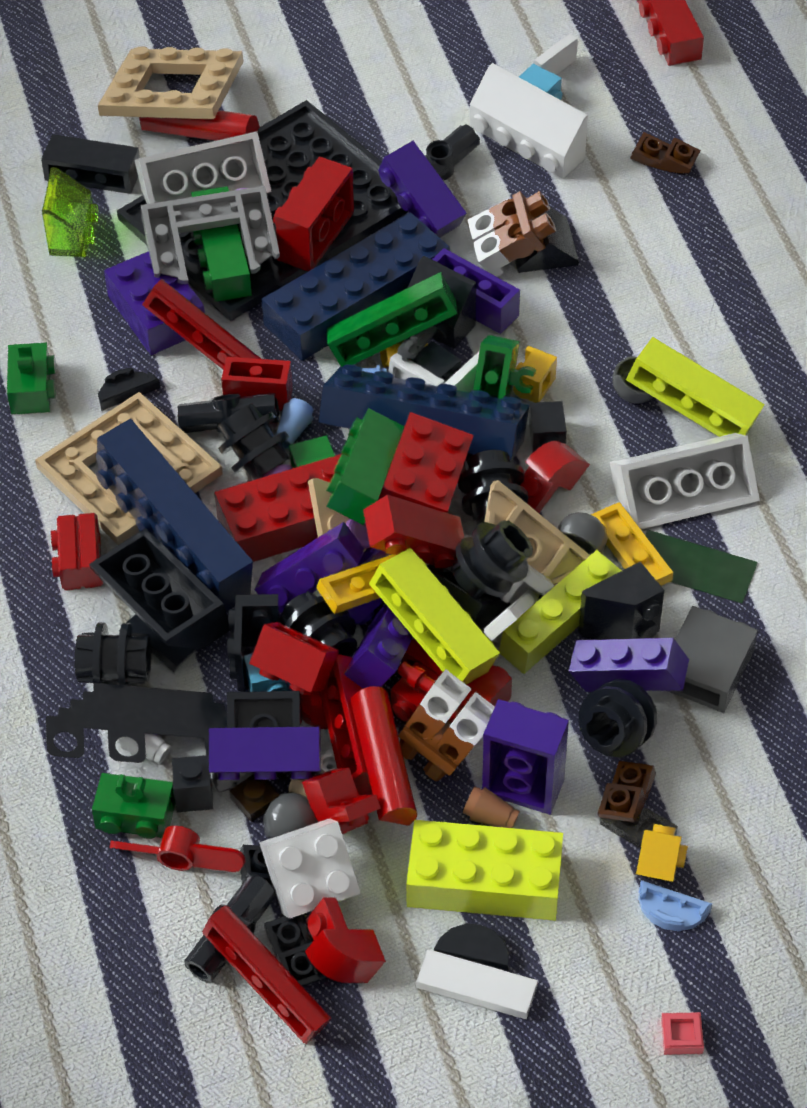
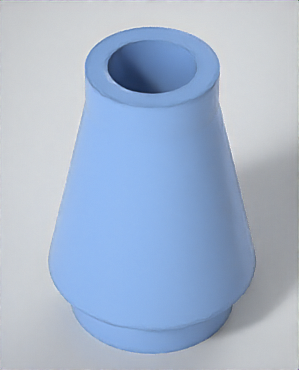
M292 398L289 403H285L283 406L276 435L284 431L288 434L289 438L282 443L284 448H289V445L294 443L313 420L312 413L314 410L312 406L302 399Z

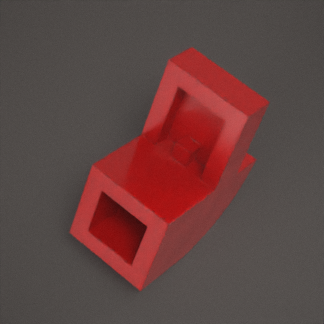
M551 441L542 445L525 461L529 467L525 471L524 482L520 486H523L528 491L529 498L527 504L540 513L559 486L571 491L590 464L568 445L559 441Z
M350 768L331 769L302 781L308 802L317 821L320 822L329 818L338 821L342 834L368 824L370 819L368 814L381 808L376 794L358 795Z
M323 897L307 917L308 930L314 941L306 949L305 953L314 967L326 977L341 983H368L386 962L374 930L348 929L336 898Z

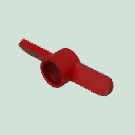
M183 826L167 827L164 831L160 847L110 841V848L157 854V860L162 865L178 871H186L192 867L238 872L245 864V856L241 851L233 848L199 844V835Z

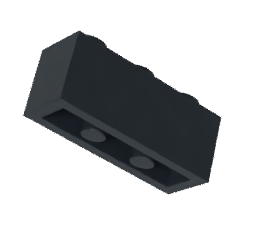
M52 134L41 161L45 181L131 194L138 179L134 160L139 159L140 155L139 147Z

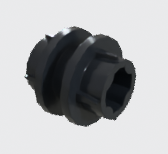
M253 403L243 407L219 424L218 429L226 442L218 449L221 454H225L233 449L239 458V461L231 467L236 474L245 469L252 479L256 480L262 478L273 468L283 465L290 457L282 445L289 438L286 431L275 436L268 427L276 419L273 412L262 416Z
M502 450L483 451L472 455L464 462L465 471L458 480L459 489L462 493L466 494L462 498L461 506L467 515L472 516L473 520H476L477 525L485 521L490 486L493 481L499 480L524 502L528 503V491L523 486H520L525 478L524 469L520 465L513 463L507 452Z
M503 520L497 525L488 522L480 523L472 532V537L463 538L458 542L456 546V557L458 560L453 563L451 571L460 587L475 599L483 598L487 594L501 597L510 591L512 582L522 581L527 576L529 571L527 559L532 555L533 548L524 532L509 520Z
M309 591L300 594L292 599L285 606L281 615H279L281 624L339 650L338 654L352 657L358 649L357 641L353 637L356 629L355 620L344 611L334 614L322 596L317 597Z
M98 622L95 632L82 633L77 636L75 644V675L78 682L107 684L108 681H118V685L132 686V684H145V682L149 681L152 660L149 634L133 633L130 623H122L119 635H109L107 624L105 622Z
M615 679L604 683L583 700L578 712L579 731L582 732L584 739L594 750L610 757L619 758L631 754L653 736L657 726V710L652 697L642 686L630 680Z

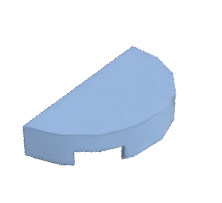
M642 880L640 881L638 900L641 910L650 922L663 929L673 931L693 929L705 921L712 909V903Z

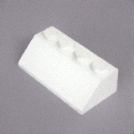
M494 63L489 65L470 103L469 126L562 179L585 160L587 114Z
M258 132L134 160L141 189L147 204L192 197L191 192L228 186L229 191L265 186L266 193L271 192Z
M733 433L610 462L618 501L640 529L760 501L747 435Z

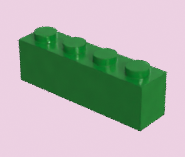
M228 186L191 192V196L228 192L229 190ZM238 225L193 231L195 246L201 245L202 248L197 249L200 268L206 267L207 271H203L205 289L212 290L214 302L252 296L250 273Z
M440 272L328 327L327 344L341 367L344 365H354L458 314L455 296Z
M368 408L363 419L356 417L349 430V437L342 448V455L333 471L335 473L326 489L327 492L331 493L326 507L364 525L365 517L363 510L379 499L404 429L403 425Z

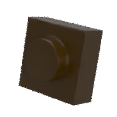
M255 774L229 790L230 799L251 822L265 814L270 803L280 796L267 780H255Z

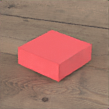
M701 1012L662 1013L661 1026L664 1055L703 1054L704 1042Z

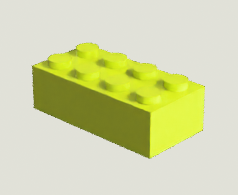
M414 820L406 882L407 907L556 921L563 833Z

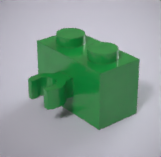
M488 335L481 342L473 390L487 392L489 397L499 399L511 397L512 386H515L521 393H531L533 386L524 384L522 376H534L536 369L530 366L522 367L519 370L516 369L520 341Z
M47 342L8 345L7 397L11 415L50 412V399H56L55 380L50 379V375L56 374L55 355H49Z
M101 773L92 806L95 829L109 834H117L119 832L137 834L146 839L162 838L165 829L171 824L176 804L173 782L125 776L122 774Z

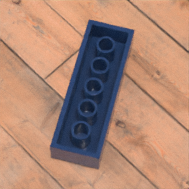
M410 212L262 298L264 325L303 361L328 346V327L407 289L420 259L423 256L433 259L443 248L450 251V246Z
M344 365L343 367L340 366L323 385L319 423L350 429L356 417L363 419L368 408L405 427L409 413L412 412L474 435L468 450L469 454L488 450H502L509 454L510 460H513L524 442L530 405L523 404L520 399L514 397L499 399L489 397V394L484 391L473 390L469 393L459 391L456 386L450 384L434 386L425 384V381L420 378L410 377L405 380L395 378L392 373L386 371L370 373L362 371V368L356 365Z
M130 418L97 438L96 453L98 462L97 479L104 489H110L114 493L122 511L125 513L129 512L134 517L139 531L146 528L224 603L225 611L235 606L236 595H251L253 569L251 558Z

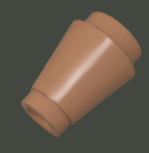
M475 786L467 800L463 813L470 816L469 820L494 827L513 828L520 811L514 809L513 806L486 787L482 790Z

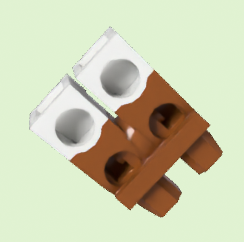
M519 191L512 195L513 199L505 200L468 219L478 263L487 272L498 277L504 273L503 266L517 258L529 256L534 250L539 252L546 248L543 238L556 232V228L551 217L547 213L543 214L550 210L547 199L540 191L528 198Z
M446 669L432 685L398 735L403 757L412 760L419 752L427 758L429 762L423 770L434 781H439L446 774L450 776L483 737L495 707L475 692L454 721H449V718L471 691V688Z

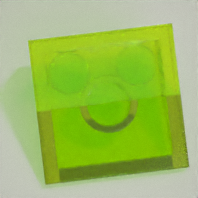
M51 168L42 208L49 256L86 257L88 244L93 245L94 227L92 223H97L98 205L93 204L92 193L89 189L60 169Z

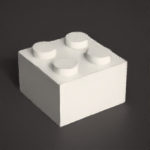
M329 818L259 843L273 887L276 890L281 913L286 917L293 918L314 910L323 897L336 898L337 901H341L360 894L338 821Z

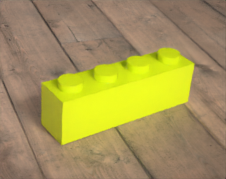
M654 337L650 339L636 358L626 378L628 382L719 437L733 433L747 435L765 405Z
M411 548L379 565L369 585L442 672L445 669L467 685L489 671L500 652L473 622L471 616L450 595L448 589L428 569L426 563Z
M596 550L503 631L499 647L500 654L521 673L525 674L579 626L582 591L622 570Z

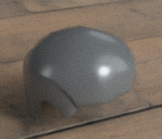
M629 356L616 365L612 375L613 387L617 395L629 403L642 404L648 402L653 396L626 380L637 358Z
M577 512L566 516L560 522L557 529L591 555L596 550L603 554L608 536L606 527L598 518L588 513Z
M291 792L281 794L273 800L263 818L264 834L266 837L274 838L317 823L318 821L307 797Z

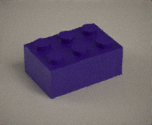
M149 251L104 270L108 297L150 355L186 341L142 305L152 288L161 279L205 313L204 304L189 284L178 283V278L160 274L159 278L154 277Z
M498 699L483 734L482 790L486 787L504 801L551 815L565 779L569 720L561 718L555 713H544L527 708L518 702H507Z

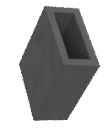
M692 606L675 639L689 658L683 691L667 692L725 713L755 650L758 629L752 628L746 623L736 622L717 615L711 610H703Z

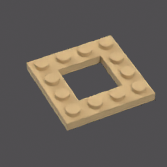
M141 46L131 49L98 104L99 116L214 119L244 62L242 51H232L228 48L214 51L202 48L176 50L173 47L148 49ZM152 74L201 75L192 93H181L177 90L168 92L143 90Z
M140 392L35 459L37 469L84 513L97 514L99 527L118 545L139 532L134 517L129 512L125 513L119 507L114 493L110 489H104L99 483L96 474L88 468L89 465L97 461V438L131 418L194 493L223 475L222 466Z

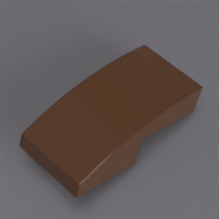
M643 132L630 159L659 170L689 173L701 150L675 137L671 144H668Z
M619 761L612 783H607L598 816L600 818L635 822L650 793L656 775L654 765Z

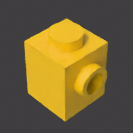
M654 824L652 831L644 830L636 871L637 875L674 881L676 868H684L688 846L681 845L682 837L675 835L676 828Z

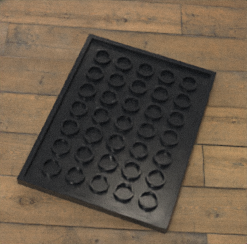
M305 100L258 129L259 141L271 187V192L266 194L272 221L277 208L284 205L291 189L294 186H298L303 179L306 169L312 167L319 156L353 168L354 213L315 267L357 244L408 212L400 207L393 190L382 182L378 171L382 161L309 101ZM144 195L118 209L117 217L120 222L147 245L141 214V205L147 203ZM273 223L276 234V225ZM237 224V225H238V229H239V233H240V237H241V241H242V245H243V249H244V244H243V240H242V236H241L239 224ZM193 231L179 233L188 283L230 321L260 304L262 298L308 272L280 262L278 258L276 259L271 256L259 264L260 270L251 274L245 253L250 273L252 296L214 302L212 290H206L204 285L203 271H207L206 267L200 268L197 249H202L201 245L195 246Z

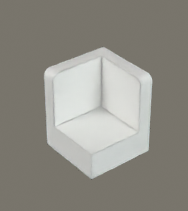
M528 564L529 571L527 576L522 581L512 582L510 591L500 598L504 602L512 604L527 590H532L539 597L540 594L545 595L554 585L549 578Z

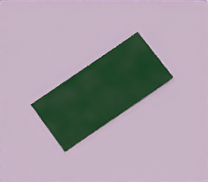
M647 530L645 536L673 571L672 583L743 603L758 562Z

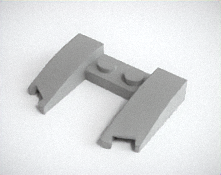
M265 186L141 205L147 246L154 277L156 278L163 274L178 278V283L188 284L179 233L239 224L251 274L260 270L259 264L271 256L276 259L280 257Z

